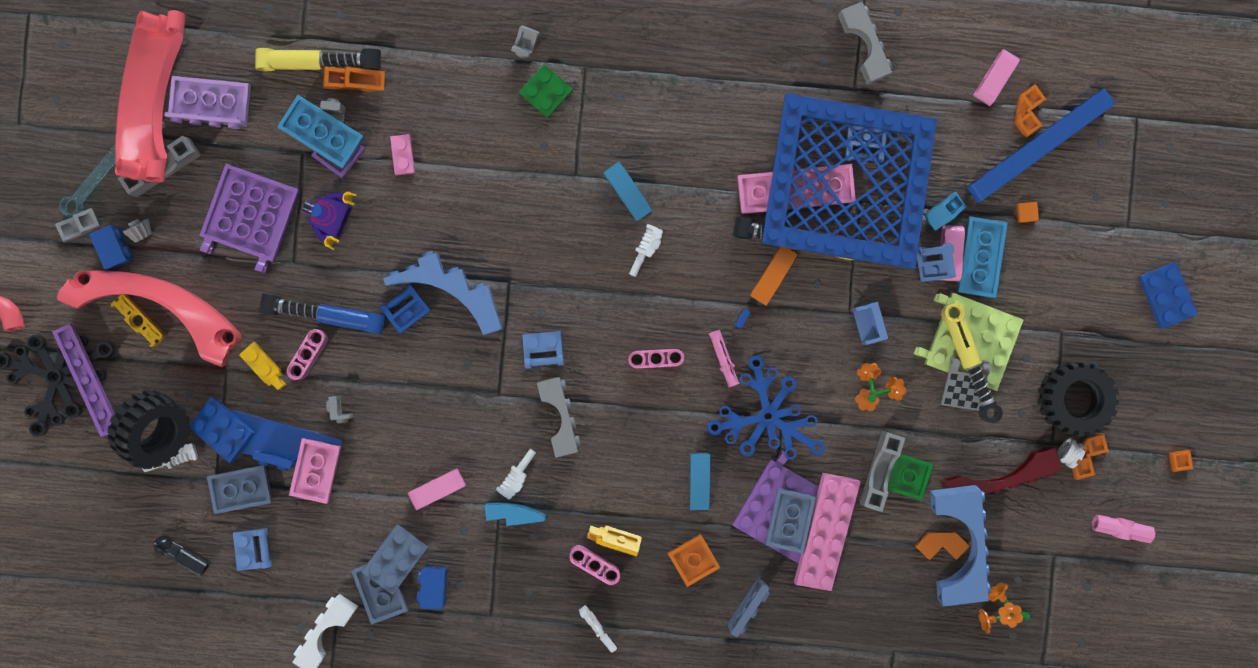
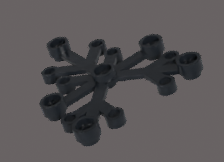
M32 335L27 340V346L31 350H37L46 369L33 366L28 357L29 349L26 346H18L14 350V354L19 357L20 361L13 360L7 353H0V369L8 367L18 369V371L10 372L6 376V380L11 384L20 382L22 377L30 373L45 377L49 383L44 400L34 406H28L24 410L27 417H36L40 412L38 421L31 423L29 427L31 435L39 437L44 436L48 432V425L46 424L48 415H50V421L53 425H61L65 422L64 415L70 419L77 418L82 414V407L74 402L65 385L75 386L78 389L74 378L67 376L71 372L68 366L64 367L65 358L60 348L58 347L57 349L58 356L54 365L45 348V338L41 335ZM79 336L80 339L84 340L83 346L86 347L89 344L88 338L86 336ZM38 339L41 342L40 346L36 344ZM101 342L98 344L97 350L89 354L88 357L91 362L101 357H111L115 353V346L111 342ZM107 346L110 347V352H109V353H107V352L105 351V348H106ZM21 348L24 350L23 355L19 353ZM4 357L6 358V364L2 361ZM95 370L96 374L102 373V378L99 381H104L107 373L104 370ZM56 373L59 375L58 380L54 377ZM13 374L16 376L15 381L11 378ZM56 389H58L66 404L63 409L64 415L58 413L53 404ZM73 407H76L77 409L76 414H74L72 411ZM31 408L34 410L33 415L29 412ZM57 416L60 418L59 423L55 420ZM40 425L43 428L42 432L38 429Z

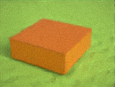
M1037 202L1016 204L1018 223L1039 221Z
M1190 450L1169 452L1171 471L1177 472L1193 469Z

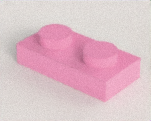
M409 134L390 136L395 175L415 173L411 136Z

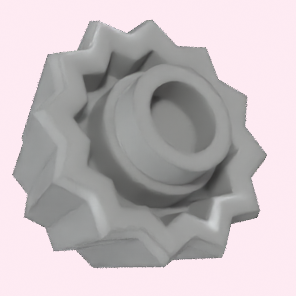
M136 219L128 223L129 228L123 231L134 242H138L152 234L149 219L142 221Z

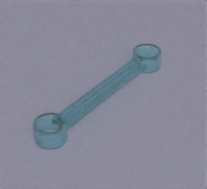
M115 145L72 197L67 196L61 199L59 209L64 215L73 217L74 214L83 211V201L116 163ZM70 200L76 202V209L73 213H68L66 205Z

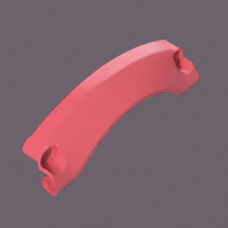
M141 10L137 16L124 69L118 104L115 143V174L118 176L148 182H164L167 154L162 135L163 106L171 70L183 41L186 15L183 12L170 10L167 16L162 14L156 16Z
M82 270L76 273L74 279H68L57 295L58 301L77 309L93 300L111 295L128 294L153 300L170 310L186 326L196 344L200 357L220 367H224L229 359L230 352L228 350L237 346L242 339L241 333L207 302L178 285L147 275L122 271ZM88 275L90 280L86 284L85 277ZM229 333H232L234 337L231 343L227 340Z

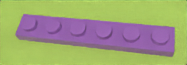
M68 324L52 331L100 437L109 435L107 433L108 426L111 425L110 419L115 413L74 324Z

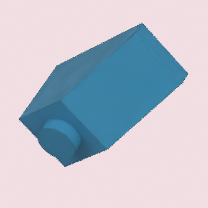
M955 191L931 208L924 216L927 223L934 230H937L953 220L967 206Z

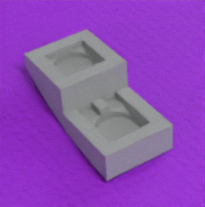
M92 208L74 214L72 218L55 224L64 243L100 227Z

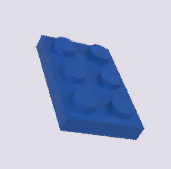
M1176 262L1138 276L1159 329L1167 328L1198 315Z
M210 397L190 424V429L228 463H234L256 433L215 397Z

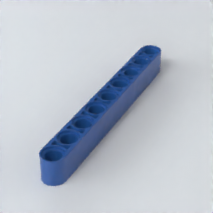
M1105 88L1101 89L966 188L977 203L981 202L1115 104L1114 100Z

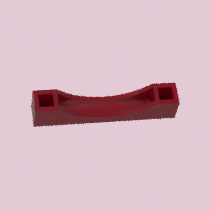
M1048 446L1030 452L1018 468L999 478L975 480L958 474L940 481L943 489L976 485L984 494H997L1006 487L1009 489L1017 488L1022 482L1032 483L1038 481V478L1042 476H1055L1056 472L1061 471L1062 468L1056 448Z

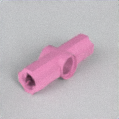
M1098 514L1092 520V530L1111 534L1117 538L1133 539L1146 543H1151L1155 538L1154 527L1134 523L1131 520L1119 517L1115 519Z

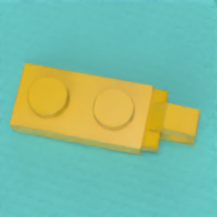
M256 342L251 343L239 354L268 386L272 384L277 390H281L286 385L280 378L282 375L281 369Z
M590 526L587 535L588 539L595 541L597 544L634 556L638 554L642 539L641 536L609 526H605V528Z

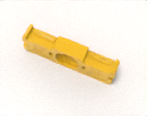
M121 294L118 297L119 300L111 303V307H116L126 317L124 320L136 333H141L151 343L150 347H156L165 339L166 334L128 295ZM137 315L143 318V323L140 326L134 323V318Z

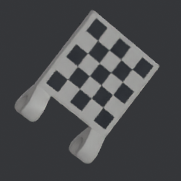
M951 356L941 405L979 411L980 400H977L978 395L975 393L976 390L974 385H972V379L969 378V372L958 370L961 363L959 357ZM982 360L980 368H982L981 372L985 376L984 380L986 382L991 371V364H989V361Z

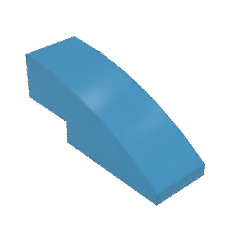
M617 162L603 172V175L636 221H639L652 211L620 162Z
M690 453V510H709L710 454Z
M504 502L486 503L484 505L486 521L506 518V526L546 520V514L524 505Z

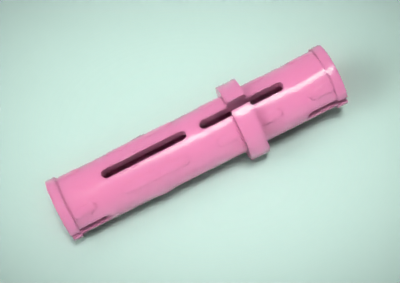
M721 330L709 333L720 362V371H723L728 387L740 384L734 370L735 365L731 362Z

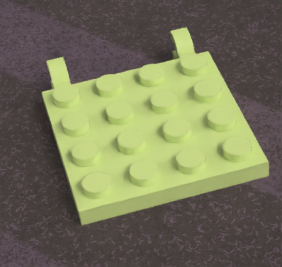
M941 293L936 294L933 300L944 305L958 303L963 306L964 316L981 361L986 360L991 364V371L986 381L988 383L987 388L997 391L1024 320L955 293H951L949 297ZM954 308L949 310L950 317L955 318L957 316V311ZM941 318L930 350L916 347L913 354L926 358L925 365L948 373L951 356H958L946 321ZM960 363L958 370L967 371L966 369H963V366Z

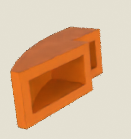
M325 67L323 89L384 91L385 71L350 67L345 69Z
M779 247L751 291L750 296L767 306L798 254L789 248Z

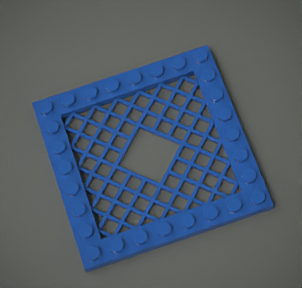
M786 93L761 244L915 269L937 119ZM801 117L807 118L801 122ZM814 119L826 122L818 126ZM810 120L816 129L808 134L802 125ZM833 122L845 125L837 129ZM829 123L834 133L826 137L821 128ZM852 126H859L864 128L856 133ZM846 127L850 128L853 134L847 140L840 133ZM870 128L883 131L875 136ZM867 129L872 139L864 143L859 135ZM799 130H801L805 137L798 141ZM818 131L824 140L816 145L810 136ZM890 132L899 133L901 135L894 139ZM886 133L891 142L883 147L877 138ZM837 134L843 143L835 148L829 139ZM904 136L910 145L902 150L896 141ZM854 138L862 145L855 151L848 144ZM807 139L813 147L804 152L799 144ZM873 141L881 148L874 154L867 147ZM826 142L832 151L823 155L818 147ZM892 144L899 151L893 157L886 151V148ZM845 145L851 154L843 159L837 150ZM912 147L909 159L904 152ZM798 148L802 155L795 159L796 149ZM864 148L869 158L861 162L856 153ZM813 150H816L821 157L815 163H812L807 156ZM883 151L888 161L880 165L875 156ZM834 153L839 162L831 166L826 158ZM900 155L907 162L901 168L894 161ZM853 156L875 187L845 207L823 176ZM805 158L810 166L802 171L796 162ZM872 159L878 168L870 173L864 164ZM824 161L829 169L821 174L815 166ZM889 163L896 169V172L890 176L883 169ZM909 166L908 177L906 178L902 170ZM795 167L799 174L792 178L793 168ZM812 168L818 177L810 182L804 173ZM880 170L886 179L878 184L872 175ZM899 173L904 183L897 187L891 178ZM802 176L807 185L799 190L793 181ZM820 179L826 188L818 193L812 184ZM888 181L894 190L886 195L880 186ZM792 185L796 193L789 197L790 187ZM904 185H906L905 197L899 191ZM810 187L815 196L807 201L801 192ZM875 189L883 196L876 203L869 195ZM828 190L834 199L826 204L820 195ZM896 192L902 201L894 206L888 197ZM797 195L804 202L798 208L791 202V199ZM865 196L872 204L866 210L858 202ZM818 198L823 207L815 212L809 203ZM886 200L891 209L883 214L877 205ZM837 201L842 210L834 215L828 206ZM904 203L901 216L896 208ZM789 204L793 211L786 216L787 206ZM855 204L861 213L853 218L847 209ZM807 206L812 215L804 220L799 210ZM873 207L880 215L874 221L866 213ZM826 209L831 218L823 223L817 214ZM894 211L899 220L891 225L886 215ZM845 212L850 221L842 226L836 217ZM796 213L801 222L793 227L788 218ZM862 215L869 222L863 229L855 221ZM812 217H815L820 223V226L814 230L807 224V221ZM881 218L888 226L882 232L874 224ZM834 220L839 229L831 234L826 224ZM901 222L900 231L898 234L897 231L894 229V226ZM853 223L858 232L850 237L844 228ZM804 224L808 231L797 228ZM870 226L877 233L871 240L863 232ZM820 228H823L827 234L818 233L816 231H818ZM889 229L896 236V239L890 243L882 235ZM842 231L846 237L835 236V234ZM859 234H861L862 237H863L865 240H859V239H853V238H855L856 236H858ZM880 237L883 243H877L873 241ZM898 240L897 246L892 245Z

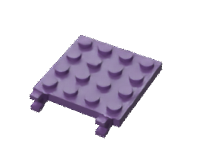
M225 164L199 235L205 238L200 251L212 254L215 241L258 256L259 260L254 270L266 273L268 261L275 262L300 190Z
M783 450L780 451L776 461L772 459L768 461L732 523L734 527L764 544L777 488L815 497L819 486L783 466L788 459ZM771 547L799 564L801 553Z

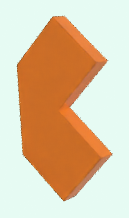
M1036 84L1019 95L1017 100L1014 123L1025 138L1043 126L1032 112L1035 107L1046 100Z
M1104 433L1082 439L1081 444L1085 445L1086 448H1083V450L1086 452L1082 460L1079 459L1076 462L1078 465L1072 468L1074 479L1079 480L1095 475L1091 456L1109 452Z
M927 532L915 547L929 560L942 547L957 560L967 550L969 545L956 532Z

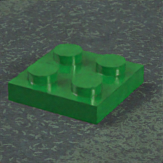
M543 64L519 91V94L548 119L571 94L573 89Z
M900 454L891 470L888 490L922 501L933 464Z

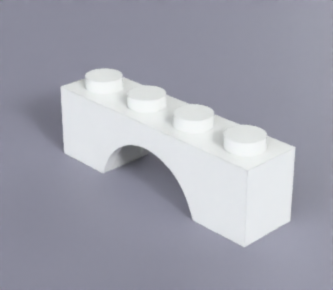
M341 594L335 598L331 597L325 606L328 608L325 614L321 613L315 621L317 626L314 630H309L304 638L307 641L303 646L300 645L293 654L296 657L292 663L300 668H318L327 655L322 646L324 630L331 626L344 627L355 613L358 605Z

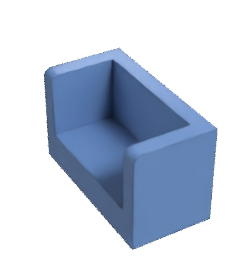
M878 302L852 308L862 345L888 339Z

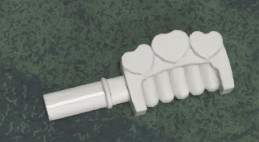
M647 224L646 233L642 237L643 241L640 242L641 245L635 250L639 254L629 273L634 277L637 276L645 257H652L655 250H658L661 245L660 239L662 238L663 231L655 226Z
M186 443L183 448H180L179 454L176 457L173 456L171 461L166 464L162 463L160 467L163 468V466L167 465L168 469L176 466V464L188 462L189 459L193 461L199 459L194 443ZM152 467V469H143V471L148 472L157 468Z
M530 448L522 461L519 462V465L517 467L513 465L508 477L505 478L500 487H497L496 490L507 499H511L523 487V482L527 477V474L523 471L535 456L536 452Z
M586 605L580 608L581 617L592 627L596 636H600V640L611 653L614 652L617 647L607 636V633L604 634L603 627L593 612Z

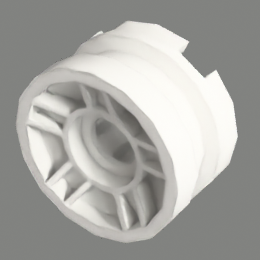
M1073 438L1065 440L1057 452L1060 463H1065L1069 468H1075L1078 465L1076 462L1084 457L1086 451L1083 448H1086L1085 445L1077 444Z

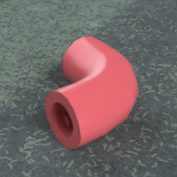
M0 296V318L4 331L25 328L19 308L11 300Z

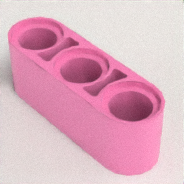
M1003 49L994 60L973 96L988 106L992 105L1020 59Z
M943 225L941 230L940 246L951 243L954 247L952 255L956 272L955 278L943 279L945 281H960L962 277L965 237L963 226ZM940 254L939 260H942L943 255Z
M313 329L307 334L287 368V375L291 379L299 380L307 377L329 340L326 331ZM316 333L322 336L319 343H316L314 340ZM307 349H309L312 353V356L309 360H307L304 356V352ZM296 366H299L302 370L300 376H297L294 372Z
M679 349L634 351L629 355L628 361L633 368L672 367L683 363L684 354ZM673 352L680 354V360L677 363H673L670 360V355ZM654 353L661 355V361L658 364L651 362V356ZM635 354L642 356V362L639 365H634L631 361L632 356Z
M457 468L408 492V495L415 509L418 510L463 488L466 484Z
M576 545L571 549L570 561L574 565L606 584L614 585L619 581L620 570L616 565L582 545ZM575 551H581L584 554V557L582 559H576L573 556V553ZM591 561H598L600 567L597 569L591 568ZM610 570L617 573V576L613 579L606 576V573Z

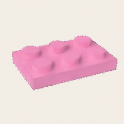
M302 438L289 495L325 504L329 503L341 446Z

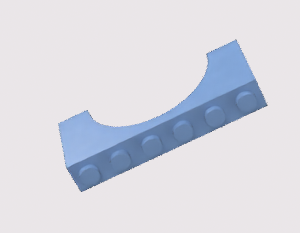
M976 485L930 490L932 511L936 515L952 516L963 521L970 531L972 540L970 555L964 566L954 575L936 581L937 599L942 606L989 601L988 594L991 593L989 582H987V576H989L990 571L988 564H986L988 549L985 546L987 531L984 528V521H986V513L983 509V503L985 502L984 492Z

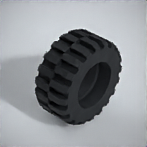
M1078 362L1061 364L1057 366V369H1052L1048 372L1049 378H1043L1042 383L1044 386L1043 388L1039 387L1038 393H1041V398H1037L1038 404L1042 405V408L1039 410L1041 415L1046 416L1044 420L1051 424L1055 430L1074 436H1091L1095 432L1103 431L1105 429L1104 425L1109 426L1112 423L1110 418L1116 416L1118 412L1115 410V407L1119 405L1120 400L1116 399L1119 391L1118 388L1113 387L1115 384L1113 378H1107L1109 373L1105 370H1100L1099 366ZM1075 381L1084 382L1089 387L1092 395L1090 408L1080 417L1071 416L1064 404L1065 392Z
M156 390L142 391V394L138 392L132 395V398L125 399L123 401L124 404L116 408L115 415H112L110 419L111 425L108 426L107 433L110 434L108 435V443L116 455L134 467L143 469L160 467L162 463L166 464L171 461L173 456L176 457L179 454L180 448H183L186 444L184 441L188 438V429H190L188 412H186L183 405L168 395ZM158 418L157 426L152 434L140 441L146 426Z

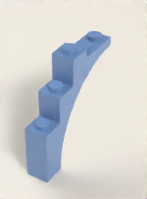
M433 251L421 254L422 258L418 259L419 267H417V264L406 267L404 272L393 271L387 274L388 277L383 278L385 286L403 283H422L443 289L458 298L470 310L477 320L483 335L503 330L490 287L480 283L472 286L473 290H470L464 270H459L458 267L447 270L448 274H445L439 254H433Z

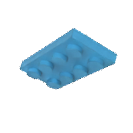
M299 95L296 96L277 126L342 169L346 168L365 138Z
M968 217L964 239L962 277L958 281L957 293L996 298L1008 222Z

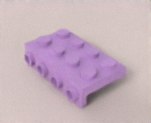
M172 76L168 112H165V117L169 118L170 122L180 124L182 121H189V124L202 125L203 122L209 123V126L221 127V124L228 125V128L240 129V126L247 127L251 85L249 83Z

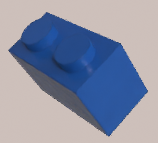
M109 225L89 234L104 270L114 271L134 262L131 257L133 253L124 241L125 235L117 226Z
M424 566L422 571H419L418 583H421V589L417 591V602H420L419 608L440 610L444 608L448 567Z

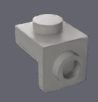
M521 25L511 51L516 52L515 54L522 58L530 57L534 52L540 32Z
M328 98L327 101H321L320 109L344 123L346 107L339 103V100Z
M341 396L328 397L329 401L326 402L327 412H330V420H336L337 423H346L348 419L353 418V414H342Z

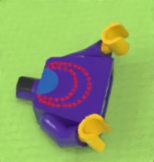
M337 192L326 194L324 198L318 197L316 204L306 201L303 205L302 211L311 215L309 223L312 224V230L318 239L332 250L335 249L332 247L335 241L339 243L338 239H340L353 208L352 205L355 204L351 202V198L357 196L354 193Z

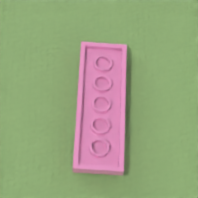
M852 164L839 165L823 176L843 204L852 203L856 200ZM827 166L816 167L821 174L829 169ZM812 168L804 173L810 182L818 177ZM793 170L792 178L799 174L797 170ZM772 172L737 176L741 214L766 212ZM802 176L793 181L799 190L807 185ZM820 179L812 184L818 193L826 188ZM792 185L790 187L789 197L796 193ZM810 187L801 192L807 201L815 196ZM828 190L820 195L826 204L834 199ZM799 195L791 199L796 208L804 204ZM818 198L809 203L812 207L823 206ZM835 201L831 205H838V203ZM788 204L787 210L792 209Z
M822 473L804 554L801 553L794 579L796 585L832 591L860 486L859 480Z

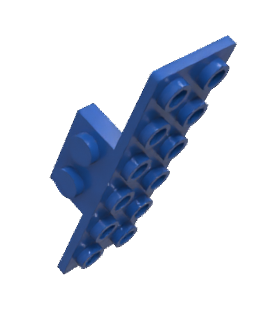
M231 411L256 432L241 453L252 455V459L258 460V464L277 465L276 468L283 471L294 468L302 438L342 446L343 440L243 412Z

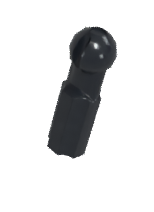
M159 536L154 541L153 547L158 554L167 556L174 560L175 563L198 576H202L210 565V560L176 543L169 536Z

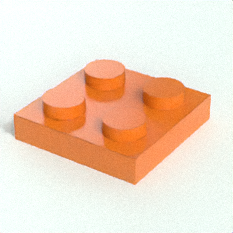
M701 533L668 552L669 557L687 587L720 568Z

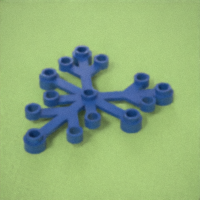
M760 356L751 357L749 367L754 371L756 381L746 373L741 375L740 381L743 385H748L759 392L762 404L761 411L758 415L742 418L732 412L728 406H722L719 411L720 415L729 418L730 421L720 422L712 420L707 426L708 432L711 435H719L722 430L733 428L725 437L727 443L733 444L737 441V436L744 425L760 422L749 440L744 441L740 445L742 455H753L755 452L754 445L766 427L769 435V446L772 449L778 448L780 441L776 436L774 425L782 431L786 458L794 459L796 457V450L793 449L791 436L807 445L812 454L817 456L823 454L825 445L822 441H813L795 429L804 426H815L817 424L815 416L809 415L805 419L786 423L779 419L790 415L798 416L801 412L798 405L777 410L787 393L796 388V380L791 376L783 378L781 390L772 404L769 405L766 390L773 379L778 377V370L776 368L768 369L767 376L764 379L762 374L763 359ZM754 360L760 361V365L758 367L753 366L752 363ZM770 370L776 371L775 377L769 376ZM744 376H748L750 378V381L748 383H744L742 381V378ZM787 380L792 381V387H786L785 382ZM792 407H797L799 412L793 414L791 412ZM723 408H727L729 410L728 415L722 414ZM765 413H771L772 418L766 420L764 417ZM813 417L815 419V423L813 425H810L808 423V418ZM713 424H717L719 427L716 432L711 429ZM728 435H734L735 440L729 442L727 439ZM772 439L778 441L776 447L771 446L770 442ZM816 444L821 446V450L818 452L814 450V445ZM745 445L751 446L750 452L744 451ZM788 450L794 451L793 457L787 456Z

